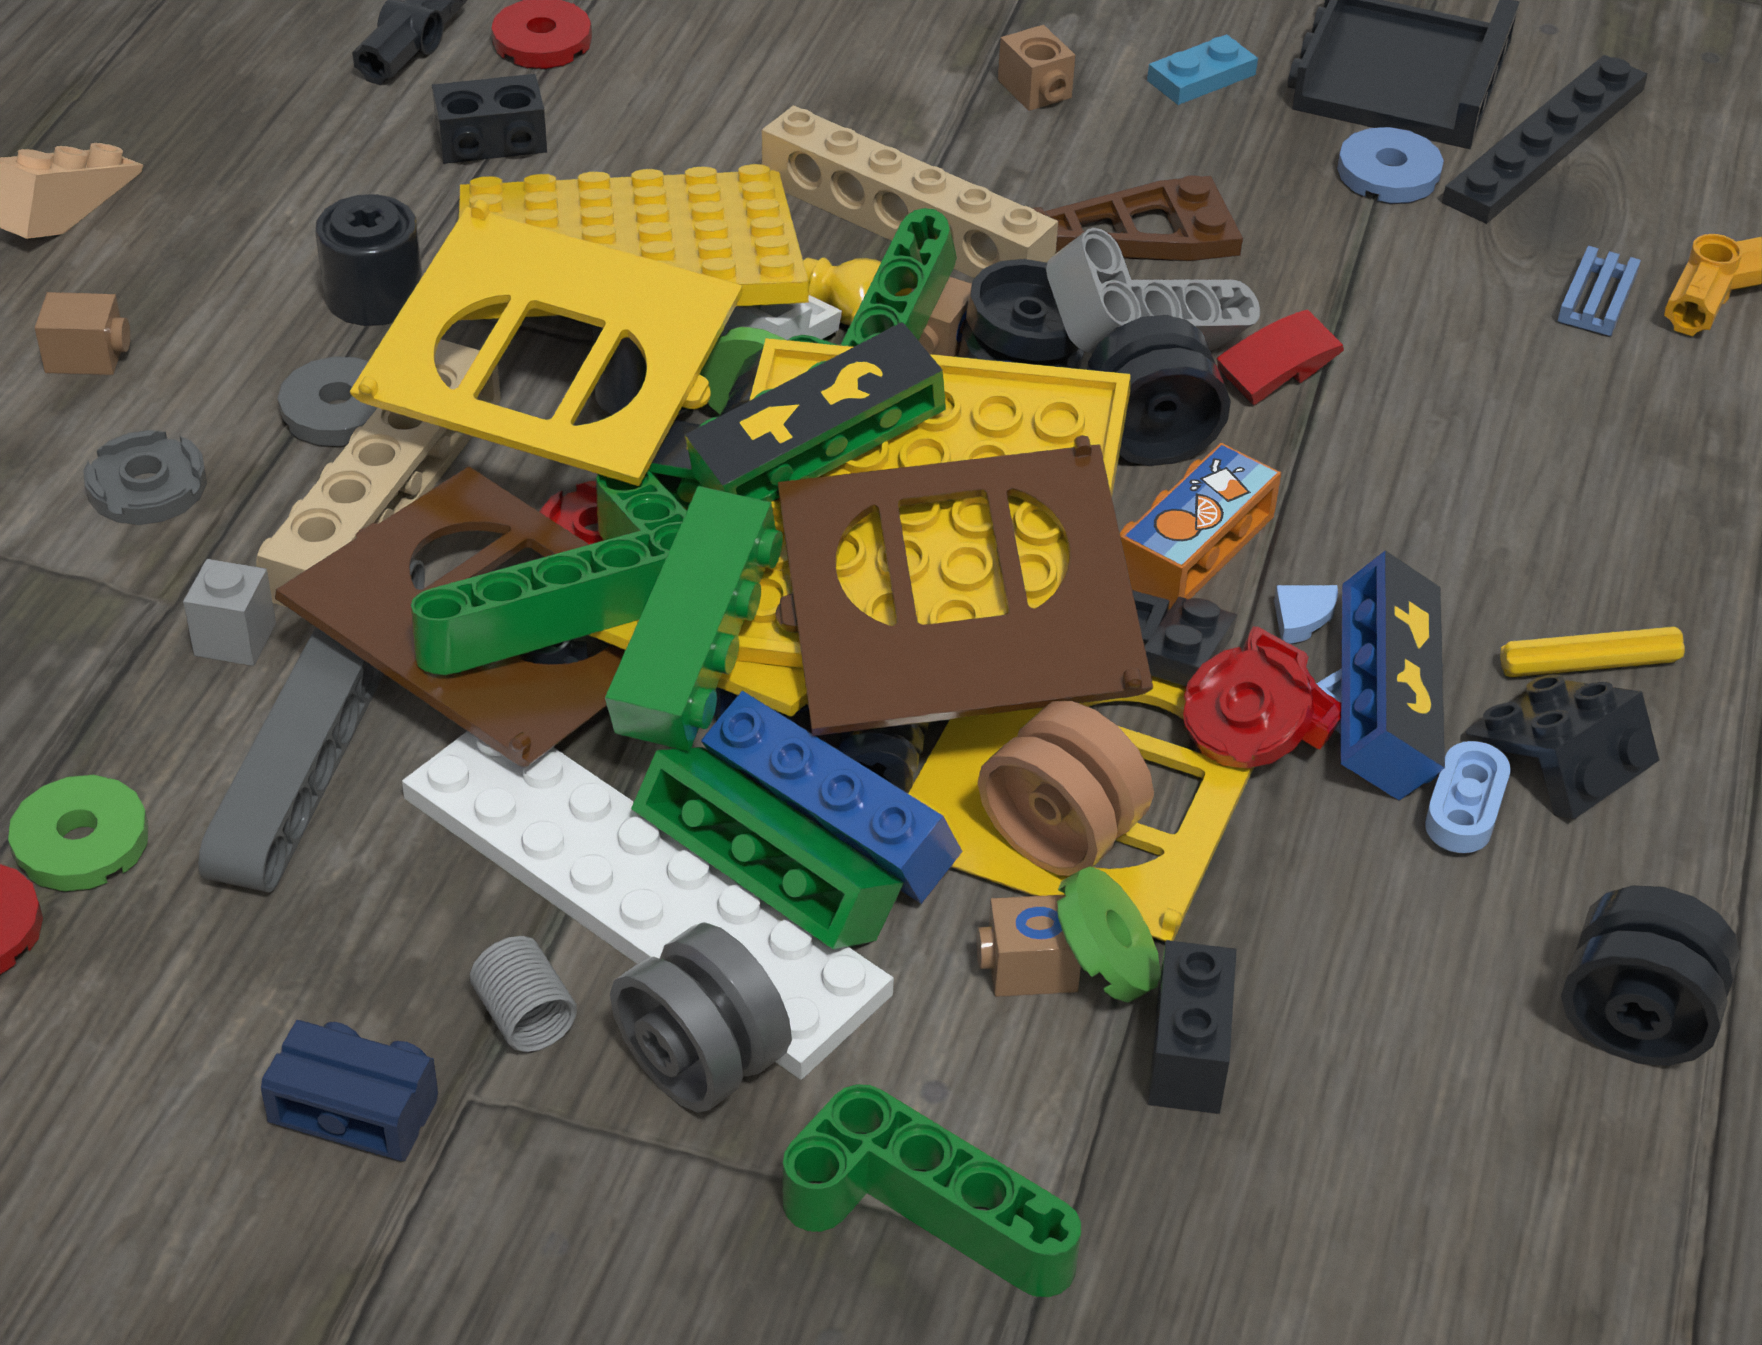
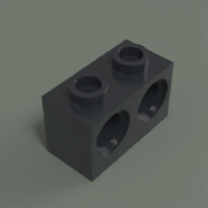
M536 74L432 84L436 130L443 164L547 153L545 110Z
M1166 940L1157 995L1148 1105L1220 1114L1230 1063L1236 948Z

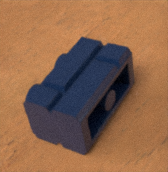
M296 1020L282 1043L281 1053L275 1055L262 1077L260 1087L269 1123L398 1161H406L419 1136L420 1127H424L437 1103L438 1097L434 1058L428 1057L420 1048L409 1042L394 1041L390 1045L361 1038L352 1028L338 1022H328L324 1026H319L302 1020Z

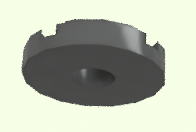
M334 356L311 361L294 370L282 382L278 395L280 415L283 422L285 421L289 425V431L298 439L319 446L348 445L355 429L363 426L377 409V407L358 401L350 394L351 388L368 361L357 357ZM333 400H348L340 404L328 403Z
M156 430L124 434L101 446L97 450L98 458L92 464L88 460L83 470L88 501L100 515L118 523L143 525L164 522L186 512L200 500L207 485L203 455L192 441L180 436L181 442L175 439H167L166 432ZM146 473L156 474L152 477L145 479L135 478L136 476Z

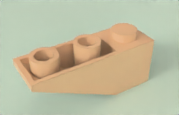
M92 143L90 150L57 146L54 153L21 149L18 150V156L1 157L0 228L26 239L64 234L142 172L143 164L122 157L123 150L121 148L103 143Z

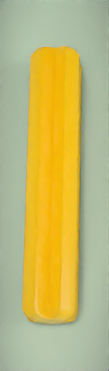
M1664 627L1510 641L1501 647L1500 660L1502 671L1506 676L1519 677L1672 663L1684 656L1685 646L1683 634L1679 628Z

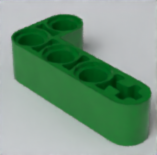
M922 208L906 215L900 223L840 346L855 347L870 335L882 333L901 322L908 327L919 341L955 267L957 259L949 223L942 213L935 209ZM902 289H915L906 296H895ZM798 335L788 339L789 341L837 345L808 335Z
M860 1084L843 1088L830 1099L795 1137L784 1153L783 1209L786 1217L798 1228L813 1232L832 1229L848 1216L866 1194H869L1027 1294L1035 1297H1052L1061 1294L1069 1288L1075 1278L1081 1238V1221L1077 1212L1069 1204L879 1088ZM915 1169H923V1170H927V1171H926V1172H921V1171H915ZM811 1181H822V1182H824V1183H821V1184H811V1183H809V1182H811ZM974 1207H986L990 1210H978Z

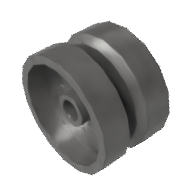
M706 922L691 926L665 944L660 959L651 957L642 960L616 978L610 991L614 1018L625 1043L639 1065L664 1093L679 1105L697 1113L711 1110L738 1090L743 1075L759 1074L784 1056L792 1042L790 1018L780 993L763 966L740 941L721 927Z

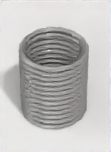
M515 936L502 939L485 949L474 962L470 972L471 985L483 1001L504 1039L514 1050L529 1052L543 1049L555 1043L570 1029L577 1015V1004L533 938Z

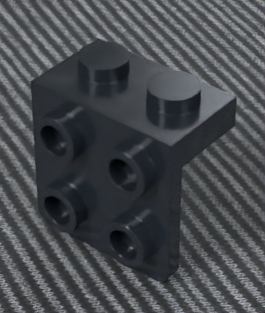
M1561 675L1542 676L1529 682L1526 686L1527 690L1509 702L1487 709L1483 713V719L1466 729L1468 741L1486 743L1503 752L1539 758L1554 816L1569 819L1577 818L1660 761L1643 692L1616 688L1609 682L1582 683L1564 680V677Z

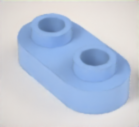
M1467 741L1454 745L1446 753L1445 769L1439 773L1425 821L1429 837L1440 847L1452 852L1470 853L1482 849L1490 841L1510 775L1509 761L1500 750L1486 743Z

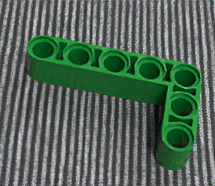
M649 470L646 472L640 486L597 474L598 532L604 541L445 584L419 593L413 598L411 603L417 665L422 670L432 674L447 675L458 673L639 620L687 511Z

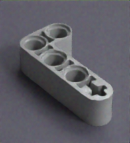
M1087 229L1053 255L1047 262L1046 272L1065 330L1071 341L1085 352L1093 353L1099 342L1113 330L1140 317L1169 315L1188 320L1203 332L1210 350L1220 348L1254 325L1260 317L1259 302L1255 294L1241 281L1131 280L1117 242L1102 229Z

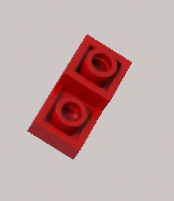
M1306 309L1265 326L1228 349L1216 359L1218 369L1255 406L1292 377L1299 383H1302L1343 352L1344 347Z

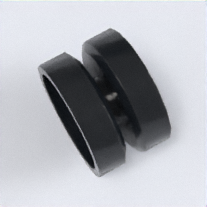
M1028 259L1005 260L983 268L971 284L959 357L1073 369L1081 368L1084 351L1071 341L1065 330L1046 272L1047 262Z
M1169 315L1146 316L1123 324V326L1117 327L1100 341L1088 361L1087 370L1130 374V395L1119 453L1128 462L1146 466L1175 464L1200 453L1217 439L1228 422L1231 400L1203 332L1188 320Z
M1636 885L1607 892L1589 907L1561 994L1566 1017L1586 1040L1608 1054L1638 1064L1671 1066L1696 1060L1714 1046L1721 1028L1728 1002L1727 996L1740 958L1736 934L1717 911L1694 896L1660 886Z

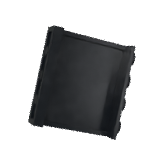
M1325 0L1324 7L1319 6L1317 9L1312 33L1307 32L1305 35L1300 59L1294 58L1290 69L1287 87L1295 89L1292 110L1372 128L1391 127L1407 130L1430 141L1471 150L1511 44L1520 1L1499 0L1492 20L1488 23L1386 0Z

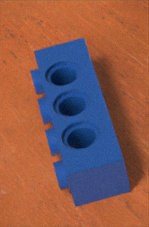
M744 691L740 692L701 740L707 751L902 880L904 883L901 891L921 904L963 852L943 815L823 740L813 736L807 730Z

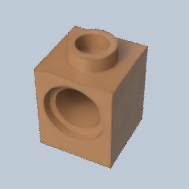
M1045 25L1000 38L998 81L1028 111L1072 98L1075 54Z

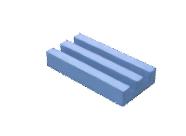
M1588 246L1562 303L1558 321L1612 336L1637 276L1641 260L1630 257L1627 265L1618 263L1620 254L1609 251L1605 260L1597 257L1599 248ZM1591 272L1599 273L1583 313L1574 312ZM1611 277L1620 279L1604 320L1594 318Z

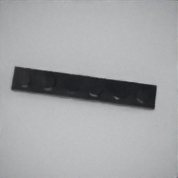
M1603 55L1445 186L1442 203L1485 224L1489 223L1644 90L1648 73L1630 66L1623 59Z

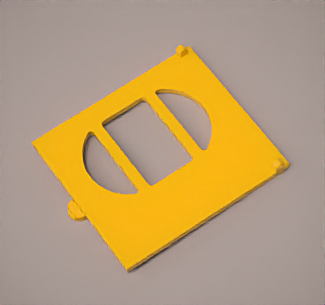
M478 199L472 208L466 207L354 383L350 394L358 401L367 405L640 486L681 407L697 409L709 402L711 396L709 381L699 374L743 294V285L489 213L488 204L484 200ZM508 303L456 389H450L442 381L435 367V354L443 335L459 319L475 310L494 304ZM532 308L603 328L554 416L549 420L477 399L527 313ZM626 337L630 338L642 352L647 366V373L641 390L626 407L614 415L590 424L573 426L620 341Z
M1151 676L1153 689L1143 695L1079 704L1089 707L1112 701L1141 702L1168 710L1184 720L1183 712L1186 703L1184 694L1186 686ZM1043 708L950 719L908 794L944 816L963 851L951 867L1032 896L1065 895L1063 892L1058 891L1061 881L1069 876L1057 875L1036 866L1007 842L994 827L983 807L977 783L981 766L1003 745L1017 737L1019 730ZM1118 726L1138 748L1143 759L1203 779L1176 834H1169L1136 823L1128 832L1115 839L1118 842L1159 855L1158 858L1144 864L1126 868H1096L1104 871L1123 888L1137 906L1150 930L1152 938L1164 942L1166 940L1173 941L1254 767L1246 769L1223 766L1202 753Z

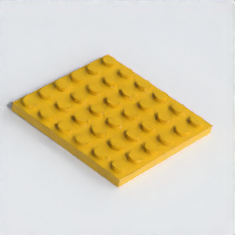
M750 164L741 166L738 172L717 173V170L711 167H693L687 169L685 174L663 175V172L660 170L643 169L633 172L631 177L610 178V175L605 172H586L580 174L578 179L556 180V177L553 175L535 174L525 177L524 182L502 183V179L498 177L486 176L472 179L470 184L460 185L459 218L466 207L472 208L475 201L481 199L488 204L489 213L743 285V294L736 306L809 303L808 277L780 173L770 170L768 166ZM508 303L483 307L459 320L500 318ZM532 308L526 317L555 316L558 314Z
M766 338L749 401L762 391L774 389L807 372L816 363L828 361L853 347ZM931 355L943 370L946 410L820 476H834L1071 448L1076 437L1085 435L1089 437L1091 445L1100 444L1112 496L1130 395V374ZM1009 496L1008 503L1027 601L1031 608H1037L1056 592L1065 578L1069 565V551L1061 530L1051 517L1026 500ZM984 497L908 505L899 508L917 621L920 624L992 617L1008 613L988 504ZM780 498L771 503L776 530L781 531L783 534L781 554L776 566L773 569L766 568L761 579V599L754 619L752 621L744 620L738 634L739 652L737 661L803 668L799 634L783 630L776 621V609L780 604V599L785 595L793 593ZM872 512L861 519L845 537L839 549L836 571L842 589L856 607L871 618L893 626L897 622L880 517L877 513Z

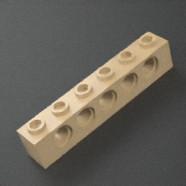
M793 105L762 129V165L768 166L770 170L780 173L785 193L891 241L906 215L922 208L935 209L942 213L949 223L957 256L954 269L975 278L983 268L1000 261L1028 259L1048 262L1056 254L1057 220L1036 212L1028 206L1020 205L997 195L985 187L977 186L949 174L939 167L931 166L901 153L893 147H888L869 139L852 129L844 128L821 118L808 110Z
M440 340L435 354V367L442 381L450 389H456L480 350ZM498 364L477 397L478 400L497 405L501 400ZM377 408L363 426L355 429L348 445L335 461L328 463L324 467L320 479L304 499H300L294 504L289 517L273 537L267 538L262 543L257 555L256 565L257 567L267 569L272 602L286 607L275 599L277 588L354 540L355 534L359 530L366 528L372 523L379 524L431 491L473 436Z

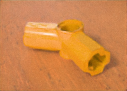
M1704 234L1693 241L1688 263L1665 308L1664 316L1672 322L1675 331L1694 336L1699 331L1710 330L1721 306L1729 300L1731 290L1762 284V237L1736 242L1724 235Z

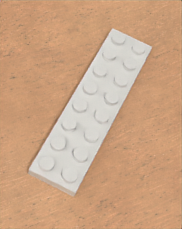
M467 731L402 780L404 799L637 964L651 957L660 959L665 944L691 926L702 922L721 927L740 941L763 966L780 993L790 1018L792 1042L787 1053L775 1062L800 1080L810 1073L893 995L894 977L849 947L832 949L637 814L631 809L633 805L631 799L554 747L531 765L523 767L513 763Z

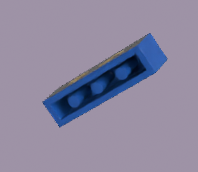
M1385 550L1342 584L1341 764L1397 800H1401L1422 784L1431 782L1440 771L1445 769L1441 587Z

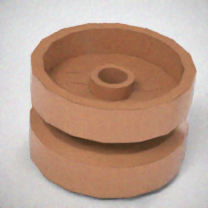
M1052 701L1041 709L1019 730L1017 737L1003 745L981 766L977 782L982 805L994 827L1007 842L1036 866L1064 876H1071L1090 866L1094 867L1113 848L1115 839L1128 832L1149 811L1154 797L1151 773L1138 748L1116 724L1098 711L1073 701Z

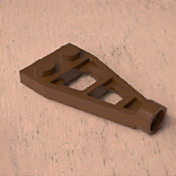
M1189 175L1180 179L1160 180L1044 211L1042 207L1032 208L1036 212L1058 221L1056 253L1085 232L1081 225L1110 218L1117 233H1107L1117 242L1123 257L1191 261L1240 256L1243 237L1211 176ZM1151 209H1162L1165 211L1175 233L1157 234L1140 232L1136 229L1131 216Z

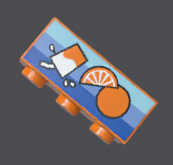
M1220 443L1203 460H1195L1187 469L1182 480L1170 491L1163 490L1154 500L1151 509L1137 522L1131 521L1127 523L1120 532L1132 590L1170 600L1169 610L1179 596L1191 599L1274 518L1281 472L1223 443Z

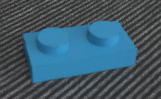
M1226 34L1150 63L1147 81L1177 105H1180L1256 75L1258 57Z

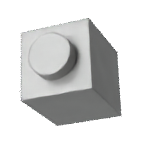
M206 559L183 601L194 656L255 666L276 624L267 569Z

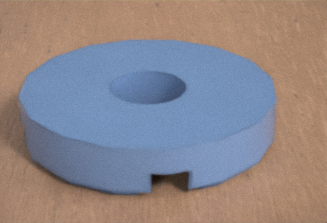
M1391 127L1369 128L1352 134L1343 142L1337 170L1341 180L1359 195L1365 196L1367 190L1371 193L1379 194L1378 201L1390 204L1410 203L1429 196L1435 190L1436 183L1440 181L1444 160L1439 149L1427 138L1411 131Z

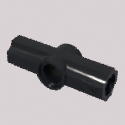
M387 0L379 13L377 28L352 52L354 67L364 75L366 81L382 85L388 78H392L416 52L432 54L440 44L444 24L467 0Z

